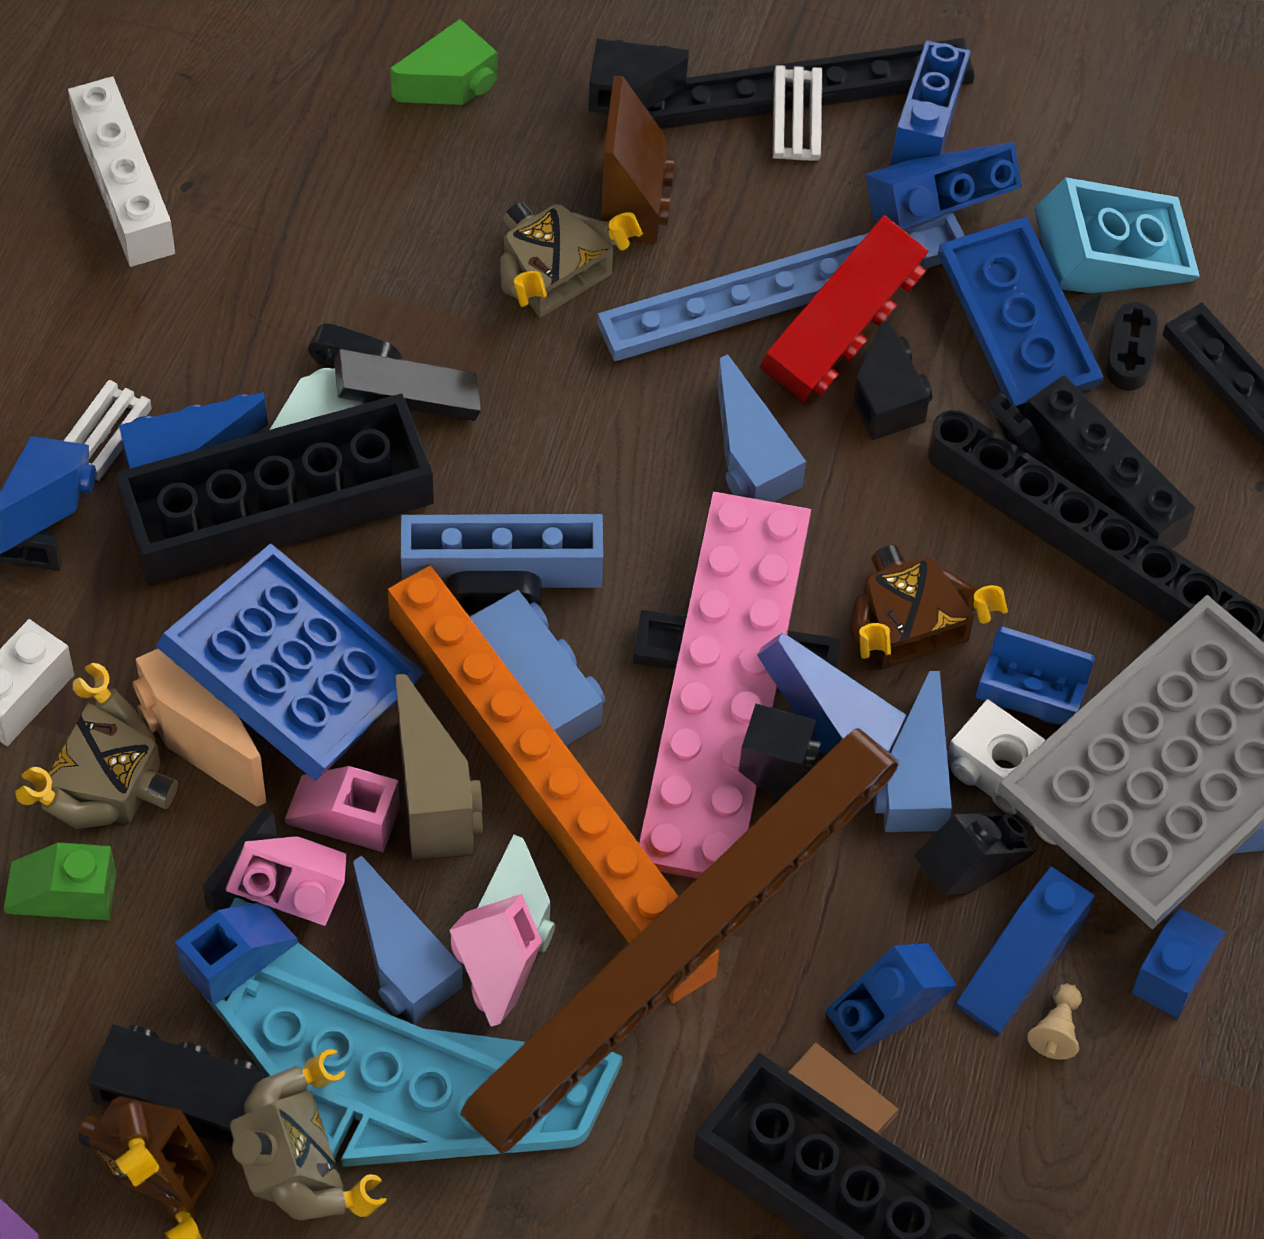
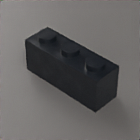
M113 1024L89 1077L88 1084L93 1102L109 1107L114 1099L125 1097L175 1108L182 1111L197 1136L232 1147L234 1138L230 1129L231 1121L245 1115L244 1103L253 1086L264 1079L265 1074L261 1073L257 1066L243 1059L232 1058L228 1062L210 1056L206 1049L194 1043L181 1042L179 1045L161 1040L155 1032L145 1027L132 1025L127 1029Z

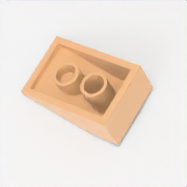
M156 649L136 658L139 679L133 681V686L141 703L137 706V709L151 732L158 731L166 748L257 807L267 803L261 756L239 716L181 667L176 665L161 650Z

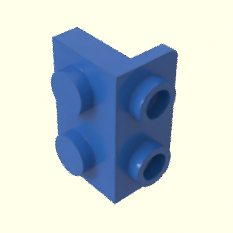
M1001 626L995 635L991 653L979 682L975 698L984 701L988 699L1002 709H1012L1038 717L1049 724L1063 725L1079 711L1095 657L1092 654Z

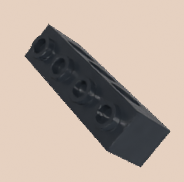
M1065 375L1027 400L1023 419L1027 418L1033 424L1048 455L1046 458L1071 483L1171 549L1187 538L1196 508Z

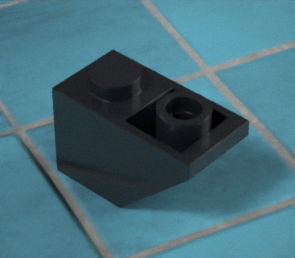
M597 38L589 81L588 111L609 114L614 76H623L646 109L686 87L689 50L666 45L654 46L630 43L624 40Z
M890 320L880 324L856 377L853 404L872 440L925 423L928 405L933 398L932 389L927 377L923 373L918 374L912 363V352L904 336L898 337Z
M756 703L741 747L739 772L778 802L816 765L821 747L820 741L813 740L816 720Z
M1005 812L954 814L914 856L942 894L953 895L973 892L1030 858L1036 850L1026 839V829L1014 816Z

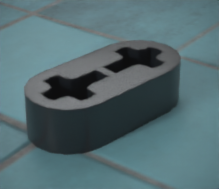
M1131 302L1118 309L1111 333L1106 367L1107 377L1112 384L1123 390L1141 388L1148 380L1153 363L1158 317L1152 308L1140 302ZM1130 322L1139 323L1140 332L1138 338L1130 337ZM1126 354L1135 355L1134 371L1125 370Z
M329 323L318 326L308 347L309 354L315 361L332 369L335 368L334 358L339 349L402 360L401 353L390 343Z
M462 571L452 574L446 582L447 588L468 615L478 613L516 590L521 592L529 604L535 602L539 607L542 604L541 579L536 574L528 571Z

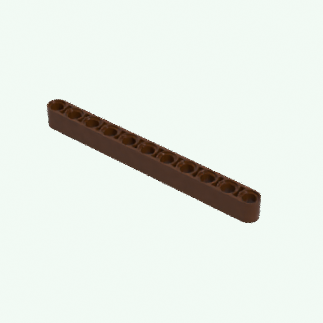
M860 728L852 730L470 1096L464 1104L460 1116L500 1153H505L515 1146L883 789L898 769L899 760Z

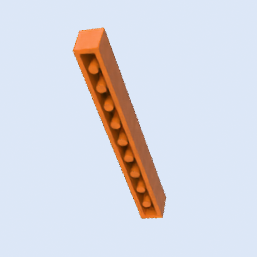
M429 565L388 588L389 619L626 941L630 943L678 897L676 892L432 566ZM718 949L668 996L673 1004L716 978L719 959Z

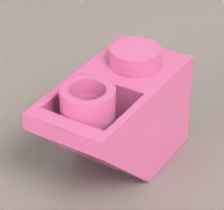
M351 766L327 770L317 781L308 774L302 775L285 817V824L384 852L400 810L399 780Z
M298 836L245 841L226 885V891L326 926L345 882L346 853Z
M522 894L467 911L449 930L453 953L460 963H464L472 982L471 990L474 1002L479 1010L485 1012L490 1026L500 1024L517 1004L542 944Z

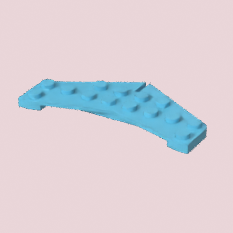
M235 897L230 908L251 903ZM300 943L290 948L212 1006L259 1069L265 1074L266 1078L295 1066L300 1067L302 1070L306 1061L328 1049L337 1051L335 1055L324 1059V1068L331 1075L345 1071L344 1077L324 1088H316L308 1084L307 1091H312L334 1159L354 1119L360 1121L341 1159L342 1167L502 1154L460 1116V1113L470 1096L526 1042L424 1029L394 1017ZM611 1052L515 1146L505 1153L572 1148L583 1143L589 1136L622 1066L623 1056Z

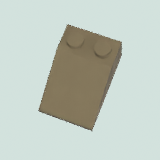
M406 674L395 675L398 727L412 860L473 855V835L483 834L481 814L483 806L480 780L470 781L468 761Z

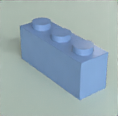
M516 590L470 617L566 746L602 725L605 696L601 687L593 677L585 678L577 668L576 657L565 640L560 639L557 641L548 629L547 618L538 604L535 602L529 604L521 592Z

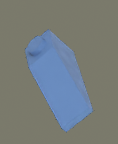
M727 354L721 357L719 360L717 387L727 468V484L733 495L775 502L803 487L806 460L730 356Z
M929 671L890 753L899 760L898 769L883 789L873 797L875 813H883L885 832L938 831L950 818L952 806L940 671Z
M360 856L353 861L355 886L380 985L378 994L393 1014L399 1015L402 1012L415 1025L463 988L462 965L372 866Z

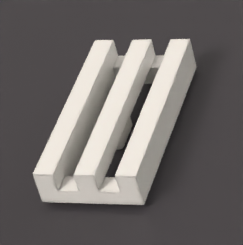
M776 65L774 70L773 159L819 161L821 156L822 68H812V71H804V67L794 66L793 70H785V66ZM785 82H793L792 148H784ZM803 83H810L809 149H802Z
M108 380L64 441L83 444L100 421L84 443L89 445L90 459L100 443H103L112 431L111 428L126 408L131 409L122 424L129 423L138 417L147 416L152 409L151 401L144 396L138 399L134 397V391L127 388L122 391L118 389L117 383ZM111 406V408L109 409V411L106 413V415H105V416L103 417V419L100 421V419L102 418V416L105 414V412H106V411L108 410V408ZM119 428L92 463L96 467L95 479L100 481L123 449Z

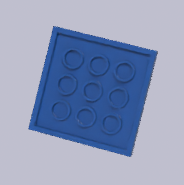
M271 543L164 632L156 644V647L174 661L176 665L199 682L315 781L397 704L395 675L406 674L413 685L416 686L425 673Z

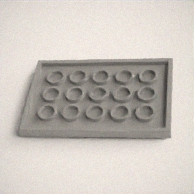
M1208 595L1001 780L998 787V792L1152 929L1264 824V643Z

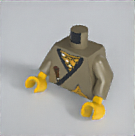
M521 202L513 205L503 217V222L510 231L504 237V253L499 260L502 291L506 295L518 299L521 307L530 303L539 318L543 317L612 275V245H617L618 249L625 250L630 246L629 237H640L643 235L635 215L626 212L615 216L611 221H600L578 213H571L564 206L554 204L535 216L525 203Z
M97 663L85 666L86 672L92 675L95 680V687L91 688L79 677L73 681V690L76 695L82 698L94 697L97 700L96 704L87 703L49 774L39 767H32L21 774L24 780L33 783L36 791L27 786H21L15 793L17 800L24 805H32L40 801L42 802L43 810L75 829L110 825L113 822L127 824L132 821L142 801L167 809L176 795L178 781L158 773L161 762L154 734L138 712L116 689H107L109 674L104 666Z
M328 1049L306 1061L302 1070L300 1067L295 1066L257 1082L244 1103L245 1115L232 1120L230 1124L234 1138L232 1146L233 1155L243 1166L251 1192L256 1197L274 1202L296 1220L341 1215L345 1213V1208H349L357 1216L366 1217L387 1201L386 1198L374 1200L366 1194V1191L374 1189L382 1182L381 1178L377 1175H367L349 1191L343 1192L342 1189L344 1187L312 1091H307L308 1084L316 1088H324L344 1077L345 1071L331 1075L324 1068V1059L337 1053L334 1049Z

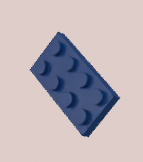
M1027 217L940 244L938 249L939 258L998 385L1011 406L1014 405L1020 412L1024 411L1029 398L1063 375L1081 392L1101 385L1103 375Z

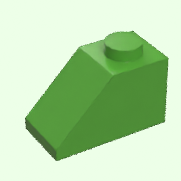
M459 19L390 68L392 97L397 102L464 105L476 95H483L488 92L497 81V51Z
M55 843L12 861L4 905L5 914L110 921L116 880V869L111 846Z

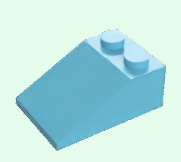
M1065 177L1034 207L1045 255L1061 289L1095 294L1193 282L1200 277L1178 197Z

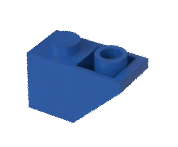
M261 903L218 910L175 942L180 969L212 1006L298 943L294 934L271 908Z
M928 943L894 945L838 997L825 1012L851 1051L858 1053L922 1018L957 985Z

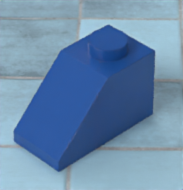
M1179 908L1164 926L1143 963L1131 994L1179 1019L1226 932Z

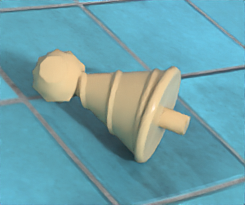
M1066 983L1058 985L1053 992L1054 1003L1057 1007L1052 1009L1036 1027H1033L1028 1032V1042L1031 1047L1048 1058L1069 1059L1074 1057L1079 1051V1043L1075 1037V1026L1073 1025L1071 1010H1076L1079 1007L1082 996L1076 985Z

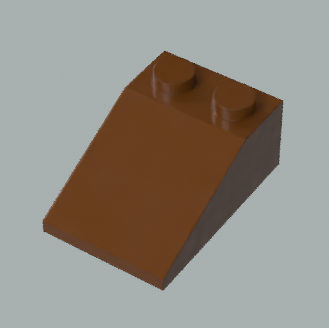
M614 76L603 156L601 221H611L612 218L621 213H633L643 235L640 237L632 236L628 240L657 243L659 225H668L671 197L662 195L664 186L673 187L675 159L666 158L668 139L623 76Z

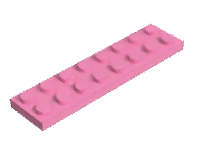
M713 492L639 842L660 872L697 879L749 829L757 786L739 772L741 747L755 704L773 708L777 685L757 654L762 646L782 632L786 635L788 634L811 517V509L719 492Z

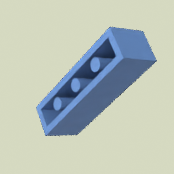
M603 514L401 515L402 580L431 565L445 585L448 577L462 571H528L540 577L542 588H602Z

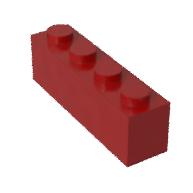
M883 215L767 351L759 368L803 404L814 391L822 396L839 376V373L834 368L841 359L845 357L851 362L865 346L869 339L863 333L872 323L879 327L881 323L885 322L897 307V304L892 299L901 288L909 293L926 273V270L920 265L929 250Z

